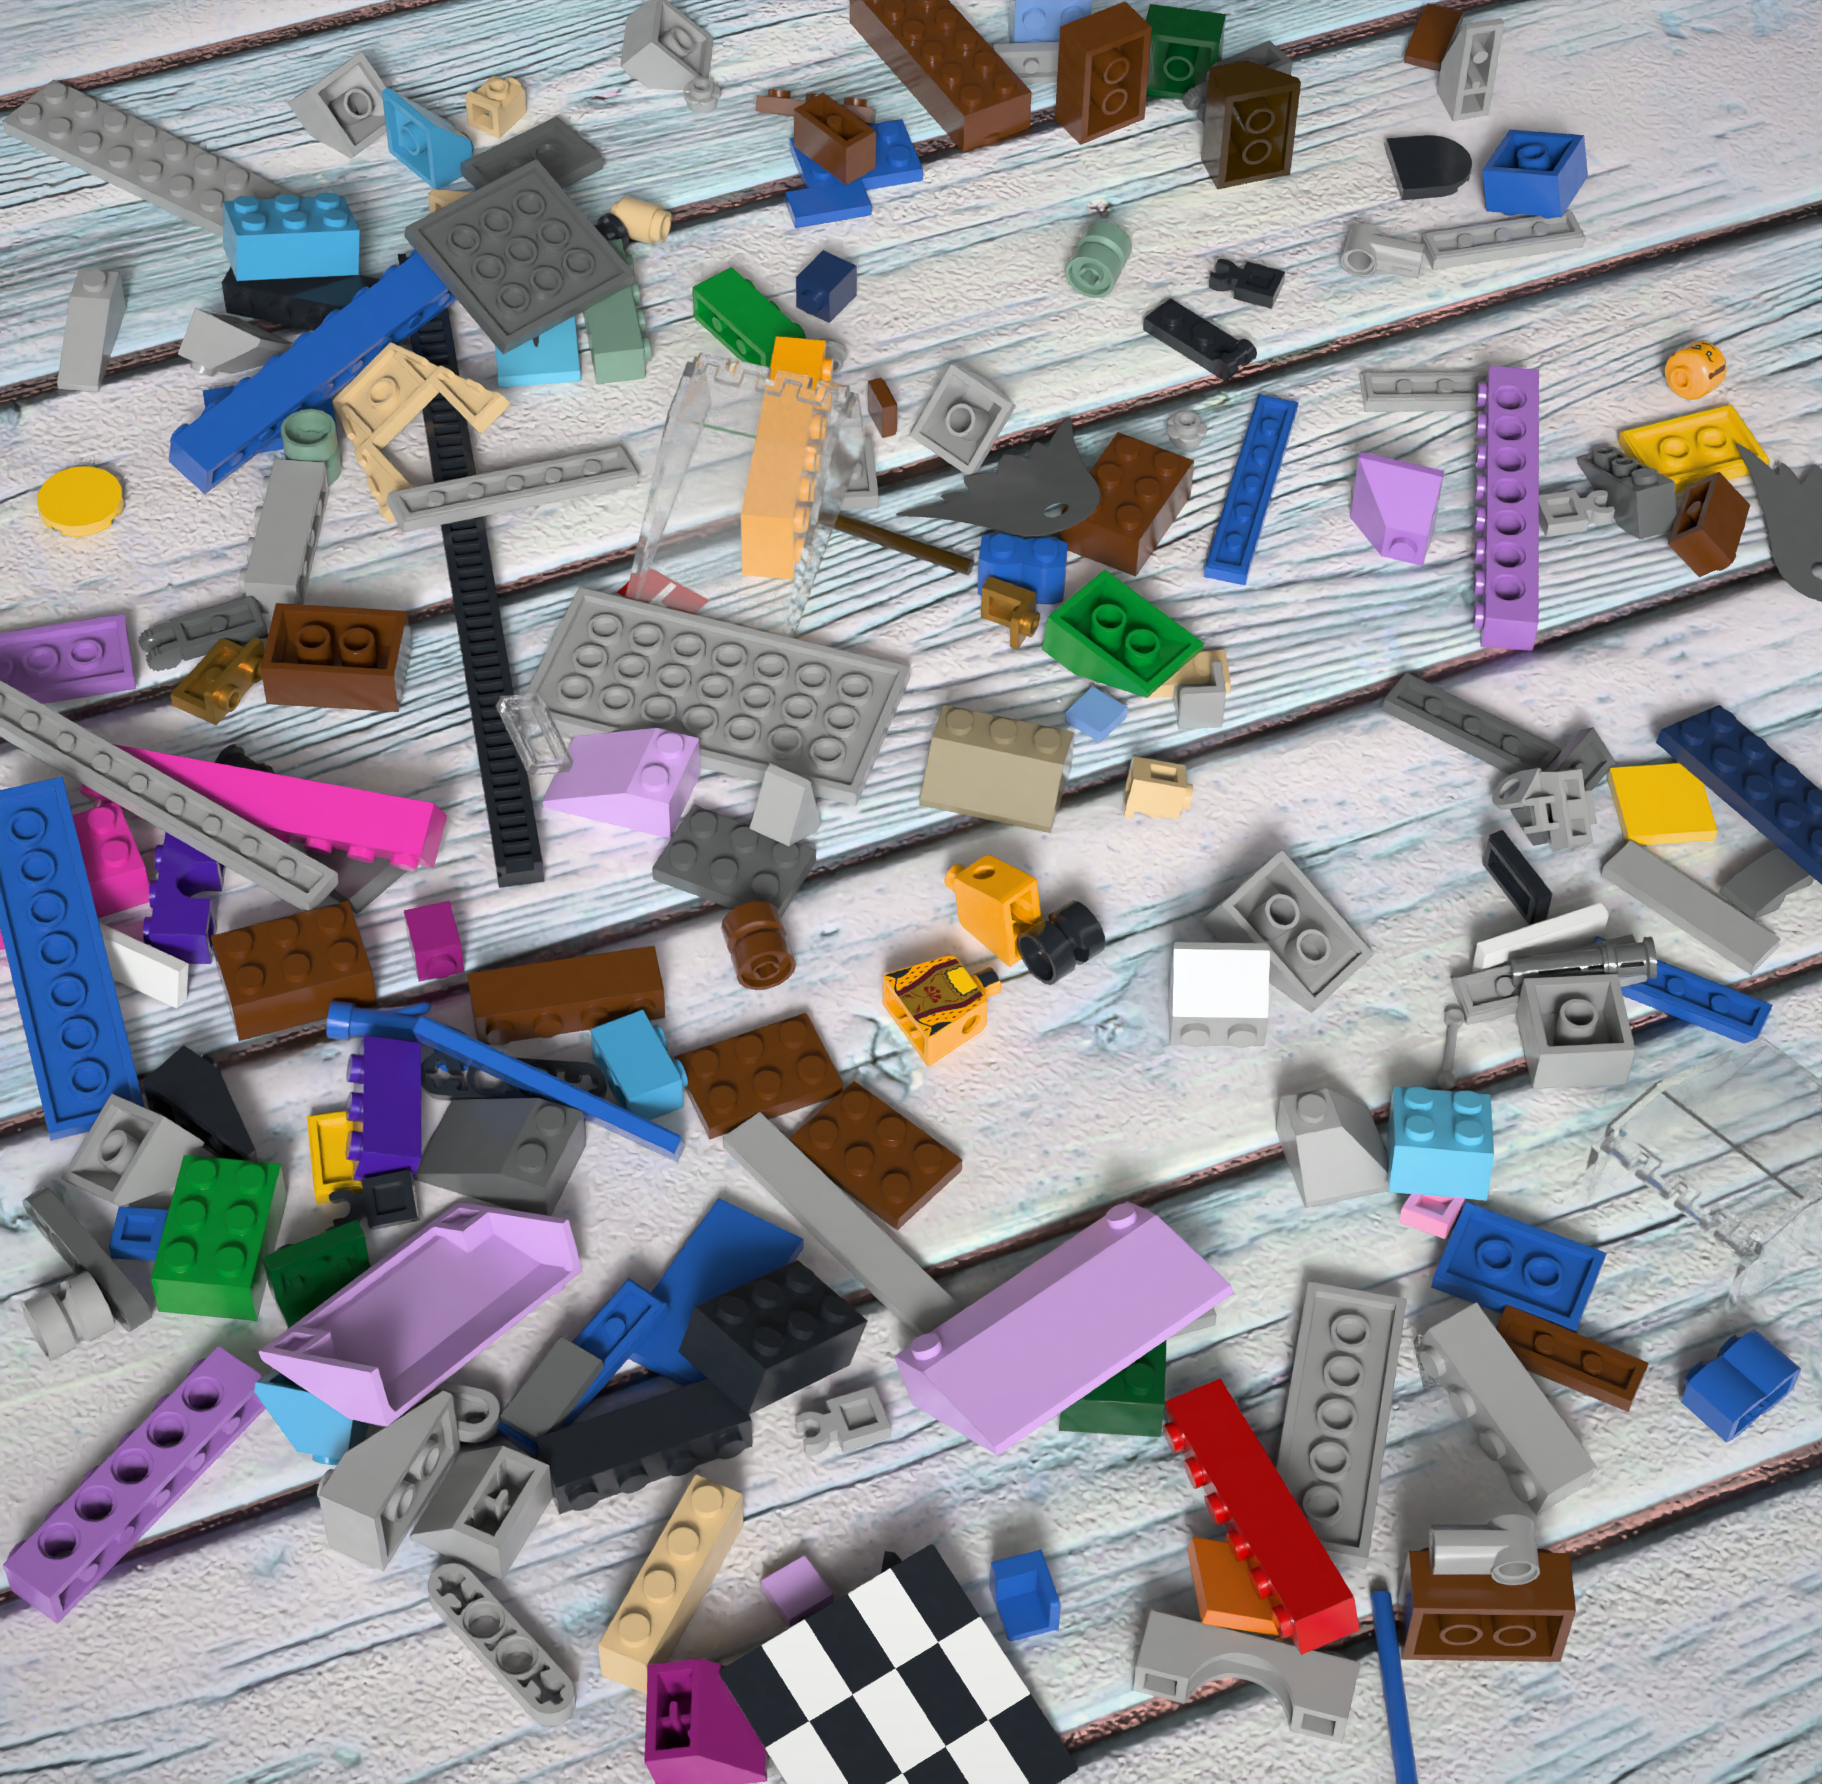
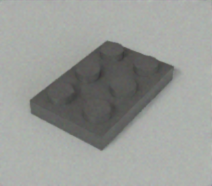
M556 116L460 164L462 176L476 189H479L537 159L560 187L564 189L602 170L603 157Z
M693 805L652 868L653 880L730 909L748 902H768L777 907L780 917H782L816 863V849L797 842L787 846L749 829L750 825Z

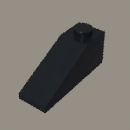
M183 1045L143 1081L149 1110L168 1118L204 1141L205 1143L202 1147L217 1158L258 1162L255 1147L223 1080L221 1070L212 1058L205 1054L199 1056Z

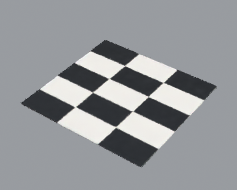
M932 1544L719 1671L723 1682L787 1784H1058L1078 1771L1077 1764Z

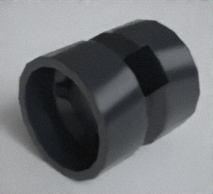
M1071 900L1048 915L1049 921L1041 920L1020 933L1017 937V947L1021 959L1034 977L1044 984H1054L1074 971L1076 964L1082 965L1104 951L1106 942L1102 927L1095 915L1079 901Z

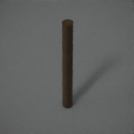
M820 506L814 511L813 522L967 576L970 575L973 569L974 560Z

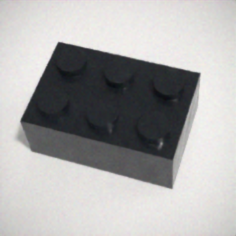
M796 1260L695 1306L678 1352L745 1413L750 1415L850 1366L868 1320L819 1279L812 1270L803 1265L799 1260Z

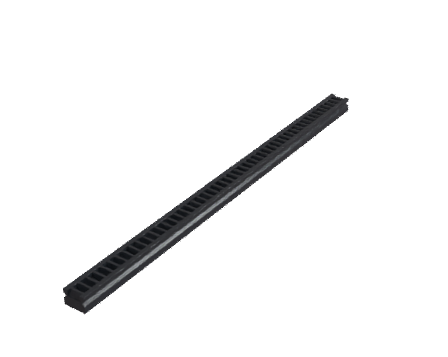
M406 253L398 254L399 266L409 259V257H406ZM447 307L410 336L412 352L424 357L438 367L441 365L451 370L455 375L459 376ZM439 392L422 409L433 483L476 475L467 420ZM484 516L443 524L440 526L498 886L503 888L544 882L543 861Z

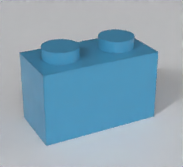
M644 1010L590 1029L593 1059L605 1076L606 1083L619 1107L649 1121L684 1107L683 1087L688 1085L685 1070L678 1059L671 1060L667 1053L668 1044L663 1030L658 1024L651 1025Z

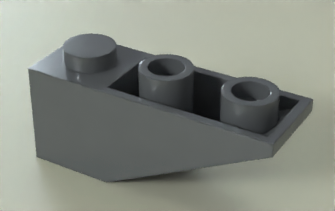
M1599 447L1594 449L1591 455L1577 458L1579 467L1594 490L1607 491L1606 507H1614L1613 518L1621 529L1638 539L1672 531L1677 517L1675 481L1658 473L1656 469L1649 468L1638 462L1636 458L1629 457L1618 451L1615 447Z

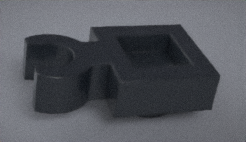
M1218 259L1216 273L1211 272L1209 288L1220 292L1233 290V299L1272 309L1283 287L1285 271L1247 262L1244 269H1242L1230 260Z
M410 1170L361 1179L363 1194L355 1195L348 1190H337L329 1194V1200L333 1204L349 1202L351 1207L346 1217L333 1220L334 1226L344 1225L355 1220L360 1222L362 1218L367 1217L369 1228L376 1230L421 1220L414 1177Z

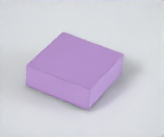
M805 1555L760 1581L761 1591L789 1629L834 1602L833 1592Z

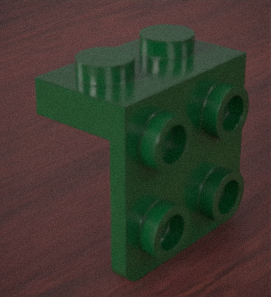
M358 1220L344 1225L332 1226L319 1235L296 1244L283 1245L275 1252L263 1256L270 1292L288 1329L371 1267L365 1234Z

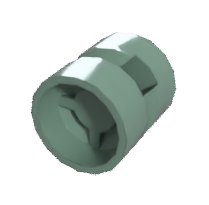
M1104 221L1094 222L1087 226L1065 270V276L1072 288L1080 294L1091 298H1101L1110 294L1132 252V243L1129 236L1120 227Z
M316 409L300 410L289 415L281 425L285 460L325 462L328 486L332 485L342 472L335 421L329 414Z

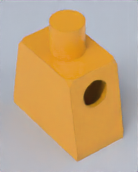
M992 855L981 857L969 867L963 864L952 866L945 876L944 883L947 888L955 892L958 919L962 927L1009 967L1013 966L1021 960L1017 947L1018 935L1041 921L1037 879Z

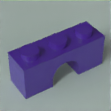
M165 832L164 844L157 845L155 850V868L159 875L158 880H151L149 886V903L153 911L152 917L146 916L144 918V943L189 964H211L213 956L211 936L216 935L217 929L211 898H191V896L205 891L222 892L226 866Z

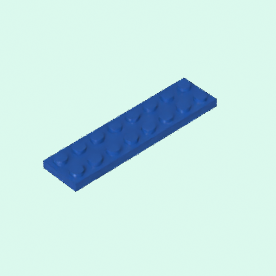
M63 777L0 790V930L50 1141L89 1132L111 1094L145 1108Z

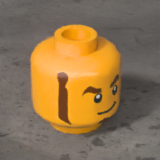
M1704 340L1693 341L1677 350L1670 356L1665 366V377L1670 389L1676 395L1686 400L1700 399L1718 388L1725 379L1727 372L1726 360L1722 352L1714 344Z

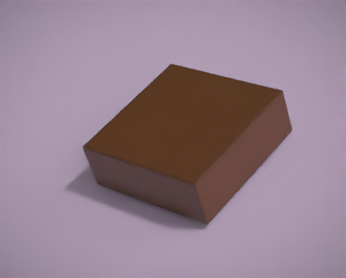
M881 377L868 381V413L881 437L885 438L896 435L897 402L885 380Z

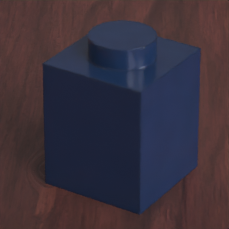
M824 250L796 277V308L828 323L857 296V265Z

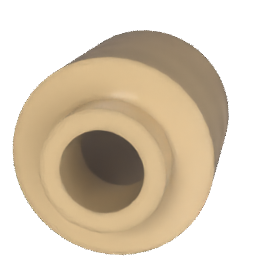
M625 196L619 203H614L610 212L623 223L629 239L653 245L655 242L664 243L668 237L672 217L671 213L664 211L661 205Z

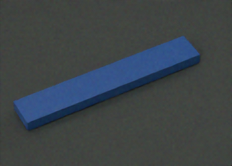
M1258 394L1207 558L1204 577L1246 586L1297 416L1299 402Z
M420 1016L413 1029V1033L419 1042L538 1098L582 1111L585 1120L677 1163L685 1149L681 1135L426 1016Z

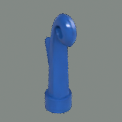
M332 1000L327 1019V1038L350 1041L351 1037L363 1038L365 1035L421 1043L413 1033V1029L419 1020L417 1016L428 1013L431 1010V1005L428 1002H422L404 1007L362 1008L355 1007V1003ZM445 1025V1026H447V1027H449V1028H452V1029H454V1030H456V1031H458V1032H460V1033L466 1035L464 1032L460 1031L459 1029H456V1028H454V1027ZM436 1049L434 1050V1054L442 1053ZM446 1065L439 1066L441 1070L448 1072ZM463 1066L462 1070L466 1071L469 1066Z

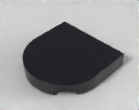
M1434 135L1386 139L1385 150L1402 200L1449 196L1458 192V188L1470 179L1472 169L1471 156L1462 145L1451 139Z

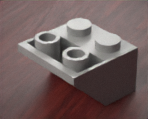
M506 1446L461 1453L411 1532V1540L503 1580L553 1498L549 1465Z

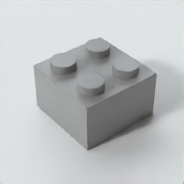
M1618 974L1524 978L1516 1015L1532 1089L1627 1084L1635 1054V1046Z

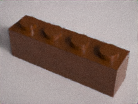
M655 945L467 974L477 1041L486 1045H505L513 1041L539 1037L551 1038L559 1034L584 1030L590 1031V1029L640 1010H644L649 1021L665 1018L664 988Z

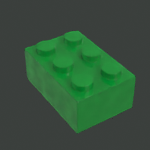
M190 1155L183 1156L150 1278L159 1312L250 1321L258 1320L267 1283L263 1256L275 1251L288 1198L281 1164Z

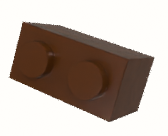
M824 92L794 109V147L842 183L847 185L876 168V131Z
M1720 472L1695 482L1685 488L1668 545L1698 577L1716 570L1722 571L1729 567L1736 558L1737 548L1745 528L1750 504Z

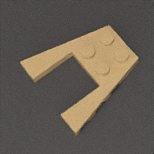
M392 342L332 400L345 433L352 440L355 447L354 454L366 473L368 478L366 482L370 492L378 501L380 506L378 509L379 513L390 524L395 521V518L387 505L388 492L413 488L414 486L386 458L381 450L439 392L480 434L511 405L501 393L489 391L481 384L469 378L466 380L459 377L451 370L441 365L438 367L424 357Z

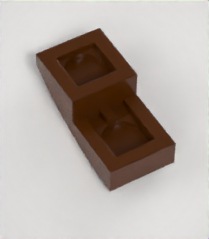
M1427 3L1407 47L1405 63L1440 72L1442 61L1456 39L1464 12Z

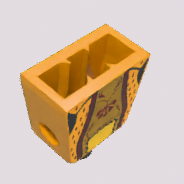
M948 955L884 974L882 1004L925 1064L929 1066L983 1031L987 1025V998L1000 993L1002 988L996 972L991 967L969 975L956 957Z

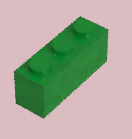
M732 267L692 287L693 317L765 384L768 381L776 336L807 339L804 330L799 324L793 323L773 301L767 300L756 290L749 279H744Z

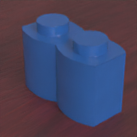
M1009 534L982 536L979 554L978 595L982 596V587L990 576L1036 592V604L1063 602L1068 544L1061 540L1046 537L1024 540Z
M1756 1329L1748 1332L1743 1337H1740L1738 1334L1730 1337L1720 1348L1717 1354L1718 1358L1708 1364L1704 1361L1697 1363L1688 1372L1683 1381L1686 1389L1681 1403L1726 1443L1739 1436L1760 1415L1768 1412L1794 1389L1801 1371L1798 1365Z

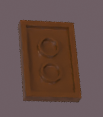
M807 1013L674 1057V1060L678 1059L685 1070L688 1085L684 1088L709 1140L730 1133L759 1112L769 1120L834 1098L843 1091V1082Z
M855 1081L789 1138L834 1184L897 1231L962 1171L961 1158Z

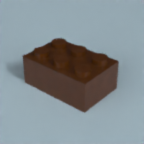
M1126 1L1060 27L1055 120L1080 145L1145 119L1152 27Z
M1117 432L1089 472L1100 489L1101 497L1099 504L1086 519L1068 529L1060 531V540L1068 544V551L1136 577L1191 497L1194 460ZM1067 504L1062 510L1061 515L1068 510L1069 506Z
M276 603L261 664L266 703L273 705L399 712L412 649L408 612Z
M349 900L211 936L217 971L239 1041L328 1018L332 1000L355 1003V1007L362 1008L377 1005L372 969Z
M1429 1547L1419 1551H1409L1397 1601L1401 1659L1561 1662L1576 1613L1570 1553H1553L1547 1549H1537L1540 1569L1539 1576L1535 1580L1522 1585H1504L1496 1582L1491 1574H1433L1432 1569H1430Z

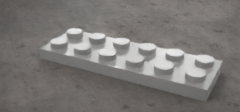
M1308 1281L1276 1470L1333 1563L1366 1569L1407 1299Z

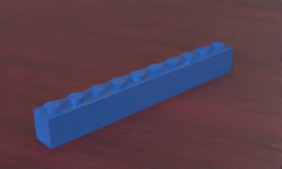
M414 249L409 259L400 266L393 265L388 268L380 281L371 288L363 287L353 297L351 303L342 310L335 309L331 311L323 320L322 325L311 333L309 331L302 333L289 350L282 355H273L264 364L260 372L252 378L245 377L240 380L231 394L221 401L214 400L198 419L190 425L184 423L179 426L170 438L169 462L202 493L206 494L281 436V425L289 415L300 410L318 408L349 384L390 342L396 345L401 344L457 299Z

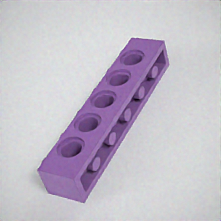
M220 1346L206 1359L198 1360L190 1369L187 1378L171 1394H166L158 1400L152 1410V1414L136 1430L128 1431L119 1441L116 1450L100 1466H95L87 1472L80 1487L64 1503L61 1502L55 1505L47 1514L44 1523L27 1540H22L14 1546L7 1557V1561L3 1564L11 1591L58 1624L266 1409L254 1393L255 1382L262 1378L263 1375ZM206 1405H214L206 1410H198ZM170 1441H179L171 1446H163ZM135 1477H144L143 1479L137 1482H128L129 1480ZM98 1514H108L102 1519L92 1520ZM62 1551H72L64 1557H55Z

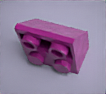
M701 1658L648 1665L644 1762L656 1784H749L767 1781L768 1752L719 1675V1671L726 1666Z

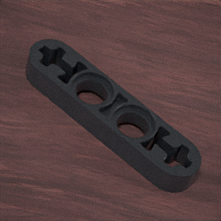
M444 1053L432 1054L421 1064V1085L425 1092L434 1099L452 1101L459 1099L538 1098L502 1081L498 1089L492 1092L481 1091L476 1086V1077L481 1070ZM516 1058L557 1078L558 1072H565L564 1080L567 1083H580L582 1075H590L592 1083L598 1085L597 1089H590L588 1092L605 1099L607 1093L605 1076L601 1069L594 1064ZM446 1065L449 1074L464 1076L462 1067L469 1066L466 1075L468 1090H461L463 1085L460 1080L447 1079L443 1087L437 1088L434 1080L429 1078V1075L438 1073L439 1066Z

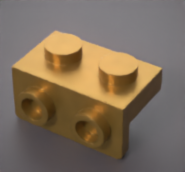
M254 637L243 647L230 640L221 638L170 694L172 706L217 726L228 712H232L237 708L241 698L252 685L262 680L261 664L265 651L263 640Z

